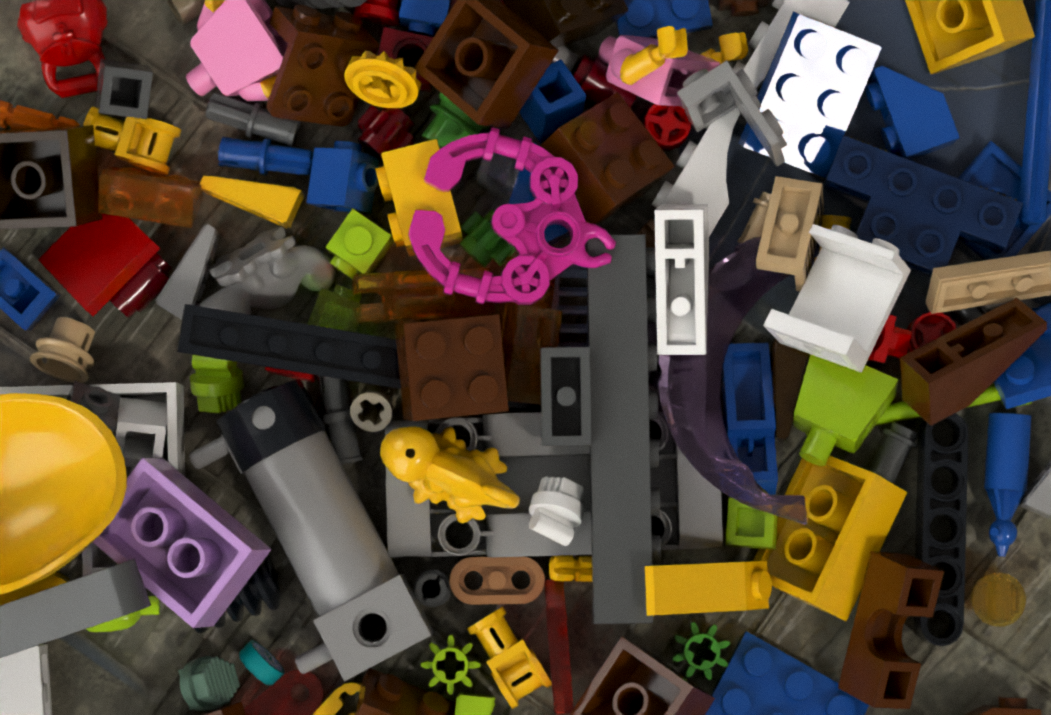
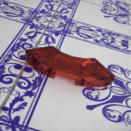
M545 580L555 714L572 713L571 710H574L564 582Z

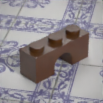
M871 551L838 685L839 689L873 708L910 709L921 663L906 654L902 644V629L909 616L933 617L944 574L943 570L908 554Z

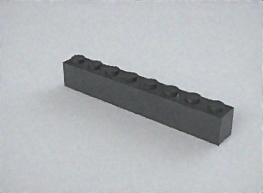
M646 234L611 235L616 241L615 248L612 250L606 249L598 238L589 239L586 243V252L590 256L595 257L605 252L612 256L610 264L598 268H587L588 347H590L591 373L590 486L593 624L653 623V615L647 616L645 566L661 565L660 535H651V516H660L659 487H650V468H659V441L649 437V420L658 419V392L649 391L648 372L657 371V344L648 343L647 324H656V296L647 295L646 276H655V248L646 247Z

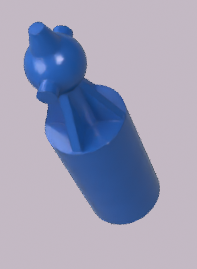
M988 413L984 489L987 491L997 519L989 528V538L995 544L997 555L1000 557L1006 556L1009 546L1017 538V528L1011 519L1024 493L1027 492L1031 415Z

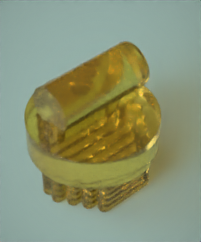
M990 573L981 577L975 583L971 591L970 603L974 614L983 623L1003 627L1016 622L1021 617L1026 606V595L1022 585L1014 577L1004 573Z

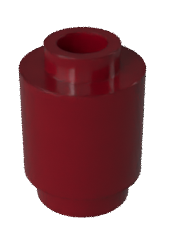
M156 253L109 301L128 318L136 311L141 313L160 294L169 280L166 274L172 267Z

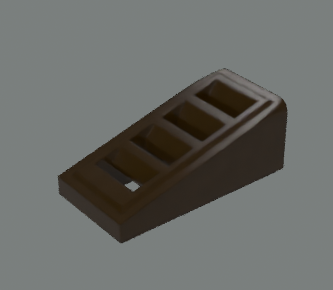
M774 339L770 347V363L776 423L775 440L782 442L789 438L794 410L810 354L781 344Z

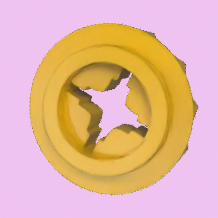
M366 50L362 56H352L344 74L347 86L356 96L369 104L382 108L397 109L411 105L417 99L421 82L416 78V69L404 66L403 58H389L385 51L379 56Z

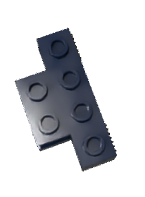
M844 135L824 185L828 189L868 203L856 235L859 237L858 239L872 243L873 239L877 238L893 244L900 250L899 256L902 260L910 263V270L929 277L932 276L933 268L948 265L958 238L981 245L1000 254L1008 245L1023 206L1022 202L1012 199L1011 196L1006 197L1005 194L995 193L993 190L990 191L988 188H983L982 185L971 184L889 153L886 149L881 150V147L876 148L875 145L871 146L869 143L865 144L864 141L860 142L858 139H853L852 136L847 137Z

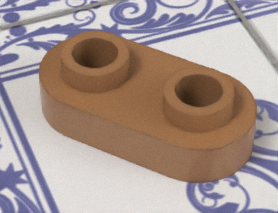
M468 557L459 561L454 566L449 582L454 596L466 604H526L532 602L541 594L545 584V577L540 565L529 557ZM476 571L481 574L483 583L479 589L471 590L465 585L464 579L467 573ZM525 571L529 574L530 584L528 587L517 589L513 586L512 576L515 572Z

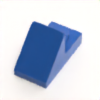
M3 247L0 251V309L25 331H31L61 294Z

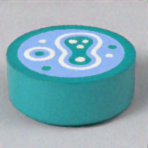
M250 640L239 652V658L244 666L266 685L273 686L285 674V670L279 661L265 647L254 640Z

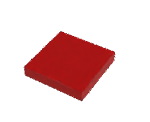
M105 193L100 196L102 220L79 226H71L38 259L70 295L93 317L160 249Z

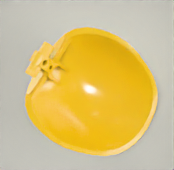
M26 393L0 394V595L32 585L64 567L103 532L115 518L123 503L127 488L126 466L122 451L112 431L96 414L82 405L61 397Z

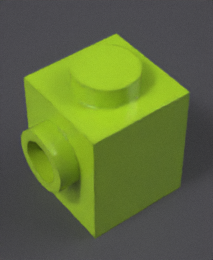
M352 208L325 248L329 254L334 256L330 261L333 267L351 279L358 273L368 280L393 245L394 240L391 234Z

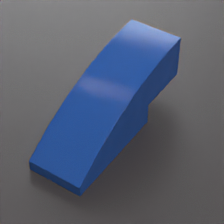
M769 342L722 344V395L728 496L775 495L778 472Z

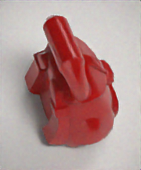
M37 0L22 4L17 27L22 34L23 40L32 45L40 56L39 61L41 62L42 75L49 90L61 98L97 92L100 60L105 59L102 51L103 48L100 44L103 30L108 24L107 6L104 1ZM90 61L96 70V73L58 81L56 79L57 67L73 66Z

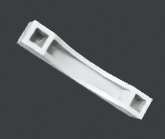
M774 0L772 6L779 10L770 25L763 21L760 23L748 43V46L755 49L746 65L737 61L733 71L737 73L743 69L757 90L765 80L793 11L835 28L850 2L847 0ZM738 108L705 127L707 131L698 145L689 141L676 163L677 166L683 169L674 185L665 181L652 203L656 208L667 204H708L709 236L729 205L726 184L727 152L733 128L741 113Z

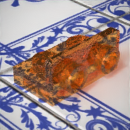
M112 167L111 170L103 169L99 176L98 213L192 228L203 200L204 191L200 185L201 181L189 180L184 176H165L147 173L132 167Z

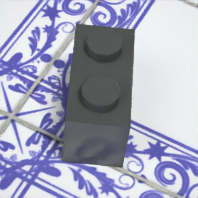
M590 347L540 348L541 445H591Z

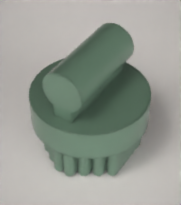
M205 656L191 660L183 669L178 670L180 690L188 704L189 710L194 709L200 712H207L218 709L224 704L231 701L230 698L234 696L233 693H236L237 688L240 687L234 664L224 661L222 658L219 659L218 656Z

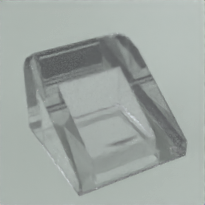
M494 152L491 162L482 158L476 177L478 188L510 196L519 173L518 169H514L517 159Z

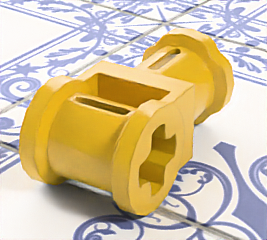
M94 106L90 108L83 126L93 125L95 146L115 151L114 155L119 160L126 161L135 167L162 175H168L170 167L166 163L174 138L180 137L182 131L176 126L151 118L126 117L125 120L99 113Z
M502 606L466 629L470 635L476 634L490 658L486 660V663L492 671L491 675L510 707L514 709L519 706L518 700L541 686L549 688L553 683L532 648H528L523 638L519 641L504 618L506 610ZM490 628H493L496 631L504 647L501 648L499 646L498 642L496 641L495 637L490 631ZM529 672L532 673L529 677L520 681L516 685H512V682L516 681L520 677L524 676Z

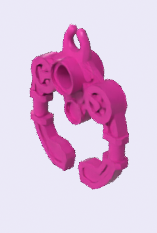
M492 127L489 133L469 135L452 141L439 149L430 157L424 182L441 192H449L460 182L465 162L483 158L491 162L493 152L517 159L514 169L523 171V168L531 173L529 190L535 200L529 203L504 204L498 207L493 214L491 225L493 231L517 250L519 256L508 262L501 276L492 277L493 273L484 271L482 279L458 273L461 264L453 261L451 263L440 251L445 227L442 215L438 212L415 210L408 235L417 259L426 271L445 287L443 293L452 296L454 291L476 298L475 303L484 305V302H515L518 305H531L542 299L549 287V281L571 265L598 268L611 263L612 256L609 253L605 252L593 257L586 252L585 244L589 239H600L606 249L609 250L615 248L616 241L606 229L585 221L574 194L578 188V174L570 162L561 157H554L544 148L532 143L531 138L523 137L522 141L500 135V129ZM551 225L565 227L570 233V244L564 248L550 246L544 237L545 229Z

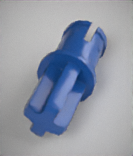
M223 136L220 141L218 152L220 167L250 169L259 171L261 176H266L268 171L298 175H309L311 173L313 151L272 145L271 139L265 138L263 142Z

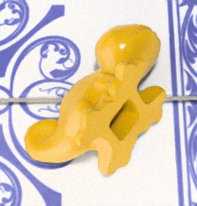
M416 426L399 427L391 430L382 441L380 456L383 463L393 476L401 481L408 482L409 486L414 489L413 499L416 504H421L428 499L434 504L446 501L448 508L456 511V519L462 524L471 519L484 520L486 514L481 505L513 509L520 504L518 494L496 476V474L507 472L508 468L503 461L499 460L498 450L495 447H490L484 452L478 449L467 450L465 441L456 439L455 430L451 426L443 429L441 434H431L426 429Z

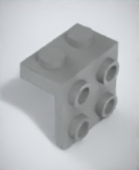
M726 60L709 72L707 69L695 72L683 82L684 88L679 90L677 94L686 116L696 132L738 108L774 164L778 167L785 162L782 148L787 146L782 136L784 132L769 108L762 113L760 112L759 108L762 106L756 96L758 92L743 69L735 73Z

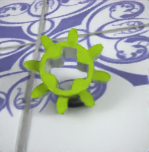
M450 634L447 639V647L442 649L437 644L431 642L429 644L430 650L436 655L433 661L426 660L421 663V667L425 669L433 668L435 676L430 680L429 686L433 687L439 681L447 683L449 695L453 694L455 683L462 681L471 688L473 682L466 675L468 669L481 667V662L469 661L467 653L472 649L473 643L470 642L461 649L455 646L453 634ZM449 651L455 652L456 660L464 661L465 664L464 668L456 671L453 678L447 677L446 669L438 668L437 664L438 661L446 658Z

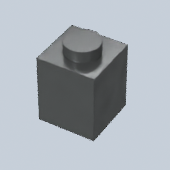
M101 59L95 107L98 112L147 119L153 75L149 66Z

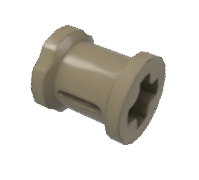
M360 382L358 394L354 397L350 406V416L353 422L360 429L369 432L384 429L390 423L393 416V409L397 404L399 390L397 388Z

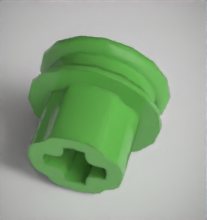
M440 92V102L438 105L433 104L430 106V110L436 116L422 134V138L426 141L437 139L441 149L452 141L469 135L480 134L482 129L487 130L490 126L478 125Z

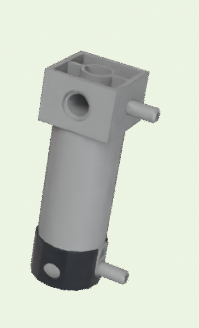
M301 379L261 391L235 406V409L216 421L221 437L190 452L189 458L193 466L199 470L228 454L232 456L240 474H245L317 613L318 618L314 619L313 622L324 643L295 658V663L300 673L306 674L334 660L343 680L346 681L430 637L434 633L405 574L399 575L325 432L327 429ZM370 613L382 616L386 622V634L381 639H373L364 631L363 622Z

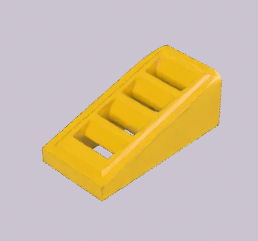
M204 175L200 182L202 190L207 195L276 225H280L285 229L291 228L304 198L302 190L296 187Z

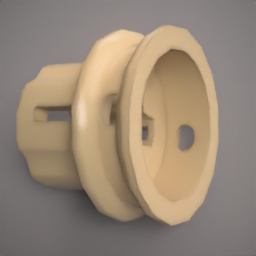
M58 317L49 338H39L36 341L38 351L30 356V361L37 369L56 379L72 383L74 381L85 383L89 379L87 370L95 364L93 357L88 353L95 331L82 322L67 317ZM43 358L47 359L46 363H43Z

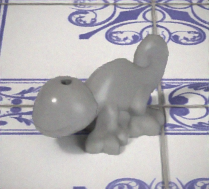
M279 225L271 230L261 232L245 247L236 249L230 254L220 256L216 263L209 268V272L212 277L217 278L219 285L225 287L196 306L252 315L251 307L263 309L280 308L294 298L300 283L311 291L321 292L328 290L335 281L336 269L330 264L332 259L321 250L307 245L294 246L296 244L292 235L285 237V230Z

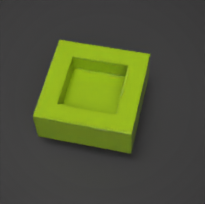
M729 498L725 545L738 548L776 550L779 502L770 499Z

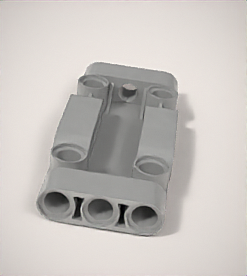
M541 412L482 415V418L454 417L420 421L391 420L385 427V436L391 430L399 427H421L431 434H441L443 429L449 426L465 428L471 437L467 450L478 449L484 452L490 447H495L499 453V460L503 461L508 467L507 472L496 474V476L520 497V504L513 509L481 505L486 514L484 520L471 519L467 522L473 529V540L465 548H454L447 541L446 532L449 525L457 521L456 511L448 508L446 501L434 504L428 499L421 504L414 503V489L409 486L408 482L401 481L393 476L385 466L388 554L391 558L486 555L487 558L592 555L590 445L542 446ZM658 412V419L649 420L657 426L660 433L658 440L659 468H650V487H659L660 516L655 517L660 520L663 527L662 535L660 536L661 550L722 548L723 527L718 412ZM546 476L555 478L566 477L584 487L582 504L585 507L582 522L580 526L573 528L574 537L567 546H563L529 529V521L532 517L529 513V506L532 495L538 492L540 481Z

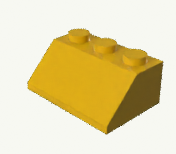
M905 0L930 75L998 54L1035 37L1023 0Z
M829 456L825 466L812 464L802 458L778 507L776 550L758 549L753 561H767V571L772 580V587L847 622L862 590L871 551L880 552L908 492L876 473L833 456Z

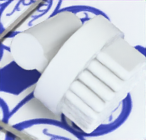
M546 476L542 478L538 492L532 495L529 513L532 517L529 521V529L563 546L569 545L574 537L573 528L580 526L584 515L585 507L582 504L584 487L566 477L555 478Z

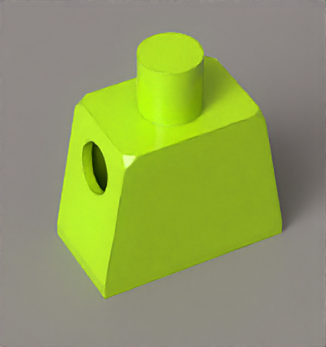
M810 354L793 415L794 427L808 434L799 455L812 464L825 466L834 446L849 453H855L897 394L898 379L867 365L864 366L861 373Z

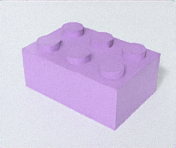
M143 457L127 477V488L123 503L115 518L93 541L97 547L117 564L135 558L145 588L192 628L214 626L272 550L166 460Z

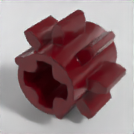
M370 105L357 121L359 123L358 128L363 131L357 139L358 142L370 154L383 161L381 153L414 144L413 140L415 138L409 133L414 123L399 108H382L379 111L375 106Z

